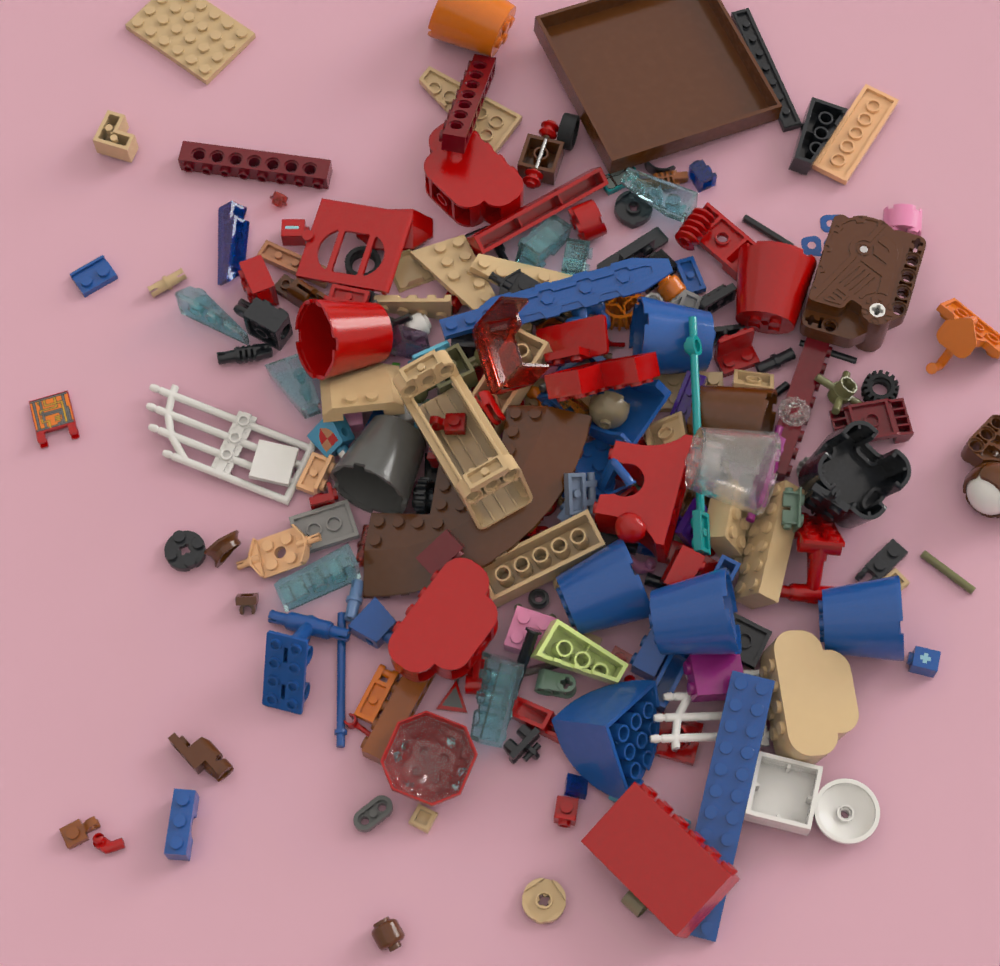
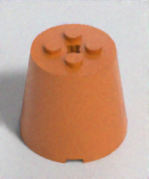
M438 0L429 22L428 29L431 31L428 32V36L493 57L501 44L504 45L508 38L507 33L515 21L516 6L508 0Z

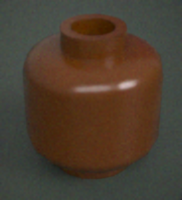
M388 916L373 925L374 929L371 934L380 950L389 949L392 952L402 946L400 941L403 940L405 934L396 919H390Z

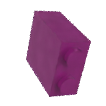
M740 654L689 655L683 664V671L687 675V693L691 696V702L725 701L732 670L744 673Z

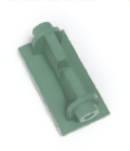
M787 487L783 491L782 507H790V510H782L781 525L785 530H791L793 527L794 533L803 526L804 515L801 514V506L804 505L805 496L802 494V487H799L796 491H793V488Z

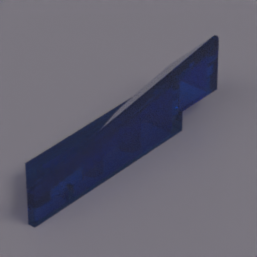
M230 201L218 209V285L220 286L238 277V271L241 270L239 262L246 260L250 224L249 221L244 219L247 207L234 201Z

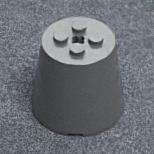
M392 415L375 416L331 471L330 478L335 481L334 488L342 497L348 499V502L366 512L372 513L377 511L381 513L402 514L407 507L426 449V441L416 427L401 418Z

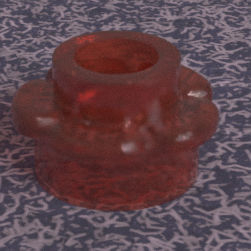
M274 191L273 195L270 196L271 203L279 208H282L283 205L287 206L288 197Z

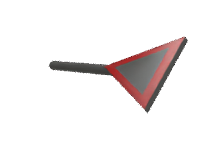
M459 679L454 680L453 686L436 709L467 713L458 686Z

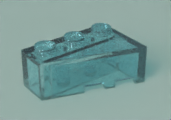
M555 214L543 220L541 225L533 228L527 237L520 239L515 262L543 268L546 265L544 262L550 254L554 256L567 242L572 225Z
M298 353L265 365L269 376L305 419L322 413V405L314 382L303 368Z

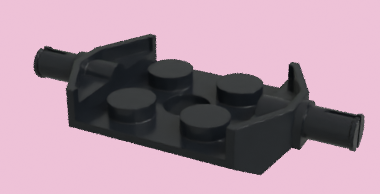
M521 269L514 271L505 278L492 271L488 278L500 287L499 295L522 291L540 284V282L521 272ZM561 313L560 316L554 318L564 323L567 316ZM544 318L530 323L538 326L548 319Z

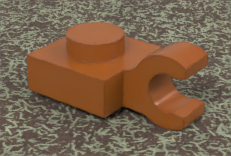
M93 816L83 824L80 819H77L59 830L67 848L71 850L90 840L87 834L100 828L101 825L98 819Z

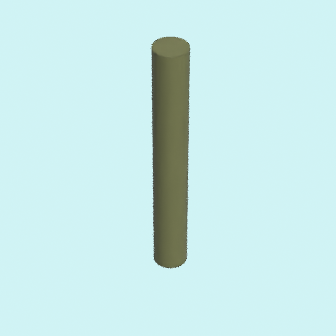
M926 550L921 554L920 557L968 593L972 594L976 587Z

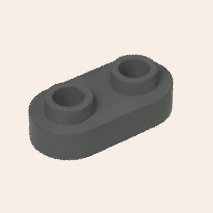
M383 795L377 796L357 811L353 818L356 829L360 832H369L388 818L393 811V804L390 798ZM381 805L386 806V810H385V811H379V810H378L379 806H381ZM363 819H368L369 823L367 825L361 824V821Z

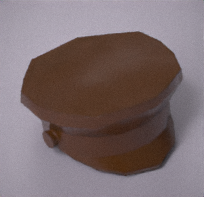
M238 530L216 540L204 551L206 555L213 559L216 568L220 567L231 553L241 545L238 539Z

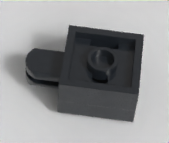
M255 297L252 303H249L241 298L238 301V305H235L233 308L237 315L244 318L249 335L264 343H271V346L278 351H281L293 334L289 314L282 308H275L265 299L261 300Z

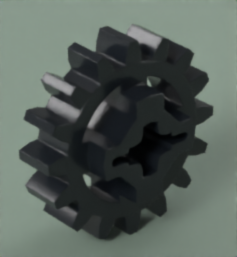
M420 477L418 484L413 489L412 507L416 514H430L435 485L433 478Z

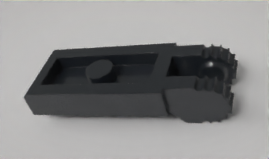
M892 539L856 575L855 579L857 581L862 580L868 572L873 576L870 580L885 577L906 557L908 551Z

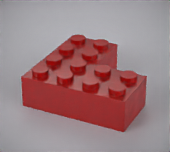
M655 351L582 364L544 375L548 399L557 398V402L569 400V398H584L612 388L616 390L625 388V386H640L644 383L653 382L654 377L661 375Z

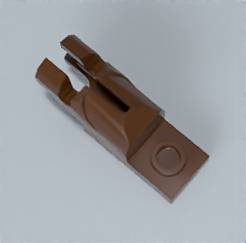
M286 274L275 284L277 294L298 308L306 300L323 299L324 295H326L298 277L294 280Z
M174 732L168 737L173 747L198 774L205 770L220 782L233 772L234 768L231 763L225 758L222 759V753L210 740L201 737L190 746V743L183 735L179 738Z

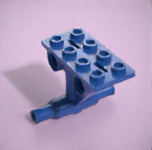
M271 610L268 615V622L283 625L287 630L294 631V634L287 635L271 630L267 632L262 704L301 715L304 702L307 700L310 692V683L306 682V669L313 655V646L308 645L311 636L326 640L335 638L348 642L351 629L334 626V623L331 621L319 619L313 615L307 616L295 612L286 614Z

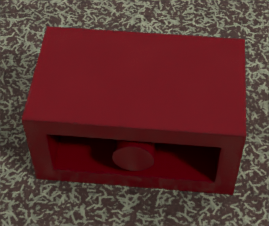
M446 529L416 559L433 575L436 570L440 571L448 561L460 558L464 554L462 550L465 546L449 529Z

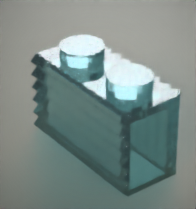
M567 238L561 268L562 273L573 275L583 271H590V265L587 264L588 259L592 260L593 255L590 241Z

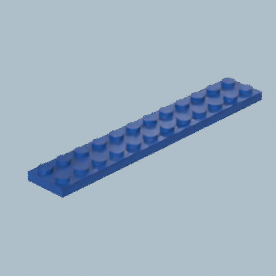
M733 670L695 831L705 838L704 844L714 847L722 855L720 859L732 865L734 864L775 684L774 680ZM726 895L695 928L690 936L716 942Z

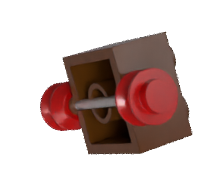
M552 120L541 123L542 128L539 129L540 136L528 133L517 164V171L521 178H523V183L530 189L540 187L541 183L554 185L564 156V142L554 140L557 137L556 132H558L559 126Z

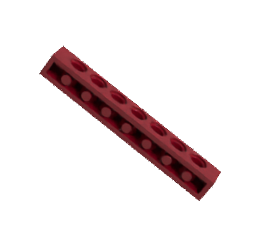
M474 54L472 61L469 60L467 70L464 72V78L460 82V88L457 89L456 98L453 99L452 107L448 111L447 120L444 121L443 130L440 131L439 142H442L441 150L465 153L495 75L496 57Z
M190 141L182 142L178 158L181 170L186 172L238 177L243 180L253 179L260 182H276L282 185L291 184L298 187L307 186L315 189H328L333 171L331 160Z

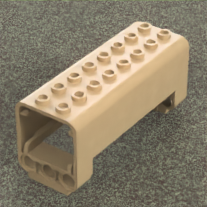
M433 349L398 369L399 373L393 378V383L410 416L477 528L486 529L528 505L532 501L533 495L520 467L513 456L509 454L482 411L446 350L436 352ZM448 377L451 379L453 386L451 389L418 406L414 399L415 396ZM446 413H466V434L445 435L444 430L433 431L432 425L429 424L430 416L445 418Z

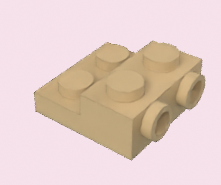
M734 369L732 387L774 389V374Z
M677 412L651 423L645 431V443L647 445H661L675 441L685 434L688 435L683 412Z

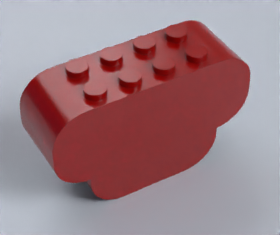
M444 123L432 131L429 136L430 155L424 162L426 192L457 224L463 227H475L486 221L491 225L523 207L524 184L517 169L510 166L501 154L498 155L488 142L485 143L477 131L473 130L464 154L441 150L442 142H439L440 131L443 130Z
M455 558L448 561L440 571L436 570L430 579L432 581L427 588L424 587L418 594L419 599L415 605L411 604L405 612L406 617L403 621L399 620L393 627V634L388 643V651L394 669L406 679L413 682H424L431 679L435 674L449 680L462 678L470 671L495 637L498 630V613L496 605L490 599L489 578L486 571L470 559Z

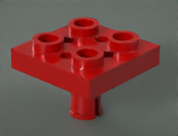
M682 721L680 734L702 733L704 723ZM660 722L659 735L672 734L673 722ZM659 742L655 756L693 766L699 742H691L690 745H688L690 742H686V744L685 742H680V749L677 752L672 751L671 743Z

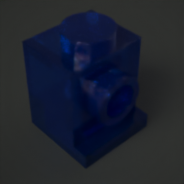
M703 159L696 160L689 165L688 176L698 192L716 185L717 174L712 173L711 167L706 165Z

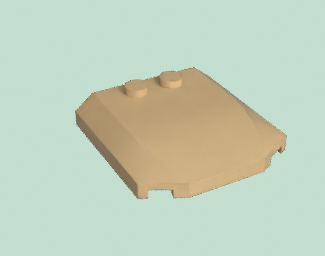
M377 363L320 380L323 423L344 421L343 414L384 410V415L405 414L404 403L393 383V378L399 373V366Z

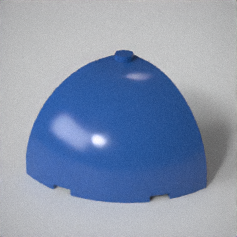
M632 680L601 687L574 700L551 719L558 741L566 757L578 773L598 790L619 799L634 782L640 785L644 782L642 778L645 771H649L658 744L651 743L649 737L659 734L660 722L653 721V715L657 714L656 707H660L655 680Z

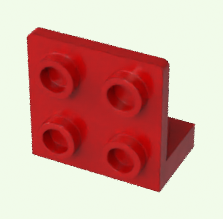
M754 327L740 329L735 334L723 335L717 340L714 360L720 372H723V378L733 375L734 369L746 370L760 362L752 346L755 334Z

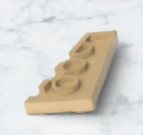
M399 295L374 296V300L377 299L378 304L383 306L387 313L398 314L399 316L407 313L413 315L419 312L422 315L426 314L428 318L440 320L453 315L451 295H445L444 298H436V295H427V298H418L417 295H409L406 298H401Z

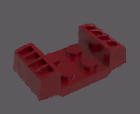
M885 398L847 405L840 409L838 415H834L832 410L829 411L834 432L854 421L860 420L872 424L879 431L874 440L870 442L893 438L894 444L909 441L914 435L904 398Z

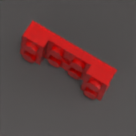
M707 202L703 209L709 211L714 216L715 222L711 223V227L707 229V233L703 235L702 240H698L699 245L723 265L722 269L737 281L739 248L746 243H749L750 246L756 245V242ZM723 236L727 238V241L720 242L717 238Z

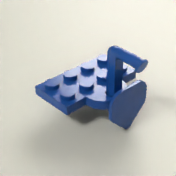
M597 439L584 445L583 454L578 461L575 473L586 472L587 481V472H595V480H597V487H595L596 499H599L600 494H616L619 496L631 488L630 486L634 485L636 481L633 480L617 459H608L609 450L612 447ZM618 474L625 485L614 490L616 485L615 477Z

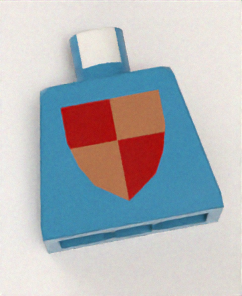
M344 414V421L323 423L322 419L307 435L327 458L329 454L339 455L342 458L349 449L348 446L355 440V436Z

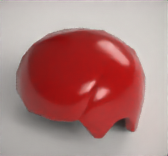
M626 512L617 518L615 532L620 540L634 544L647 535L645 533L647 524L644 523L639 515Z

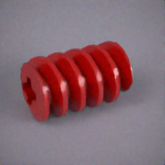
M694 208L675 234L677 243L686 250H695L694 246L699 244L698 240H702L703 235L707 233V229L711 227V223L715 222L714 216L703 208Z

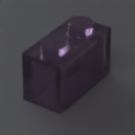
M399 324L392 328L393 344L390 354L412 359V355L430 348L426 332Z

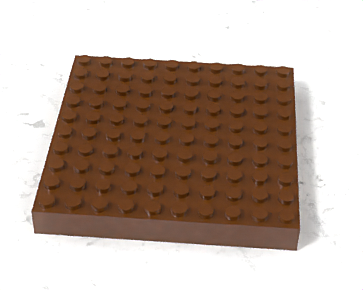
M588 0L535 16L533 31L578 116H580V120L609 174L751 129L779 118L782 105L721 0Z

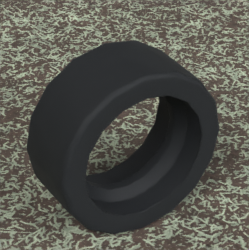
M564 113L562 116L557 140L564 142L565 150L571 151L575 145L580 125V116Z
M366 246L356 247L346 255L344 261L346 274L357 275L358 272L352 269V264L355 260L363 257ZM372 249L370 259L374 261L375 266L371 271L364 273V276L375 271L381 264L380 255L374 249Z

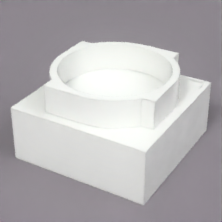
M759 751L744 820L808 836L812 826L823 767Z

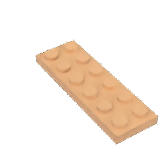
M865 84L814 162L812 169L846 185L896 108L899 100Z

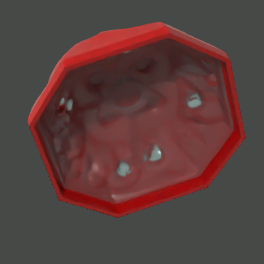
M426 710L397 722L380 763L392 791L433 807L462 794L478 753L466 726Z

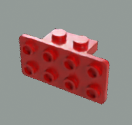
M602 314L540 328L536 331V336L549 342L552 352L544 354L545 362L547 363L543 368L564 366L565 363L570 362L578 363L584 359L609 353L606 316Z

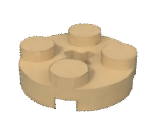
M537 878L531 881L525 887L522 895V907L525 914L538 924L556 921L563 914L566 907V895L562 886L557 881L545 878ZM541 895L544 898H550L547 906L538 904Z

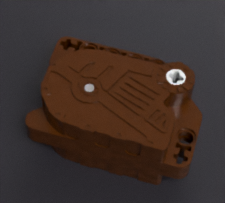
M842 214L836 215L832 220L799 328L800 333L805 337L843 348L856 346L858 349L866 352H874L879 349L883 344L887 331L899 326L904 321L925 251V239L908 232L894 231L884 221L860 215L848 218Z

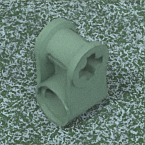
M539 669L534 691L541 695L569 699L576 693V680L570 674L559 673L549 669ZM566 684H570L567 689L563 688Z

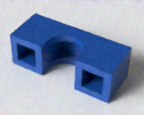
M174 788L164 854L168 859L190 861L193 844L191 835L193 818L197 817L199 795L196 790Z

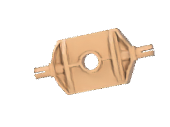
M291 524L292 528L259 540L252 538L248 557L236 562L237 569L241 570L250 566L260 577L266 579L305 565L309 559L311 544L322 541L321 534L318 532L311 536H306L296 525ZM285 548V555L282 558H278V552Z

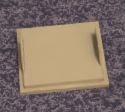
M410 249L402 252L393 279L399 293L435 280L428 270H424L417 260L410 257Z

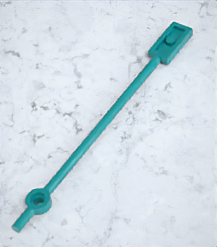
M691 316L689 317V337L684 342V350L690 356L696 488V510L692 511L691 518L693 529L692 547L694 551L706 556L711 555L709 514L705 512L698 360V356L702 353V344L697 336V317Z

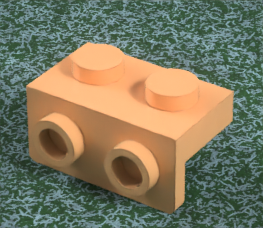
M312 452L296 484V489L313 496L324 492L327 488V479L336 465L334 455L329 454L327 458Z

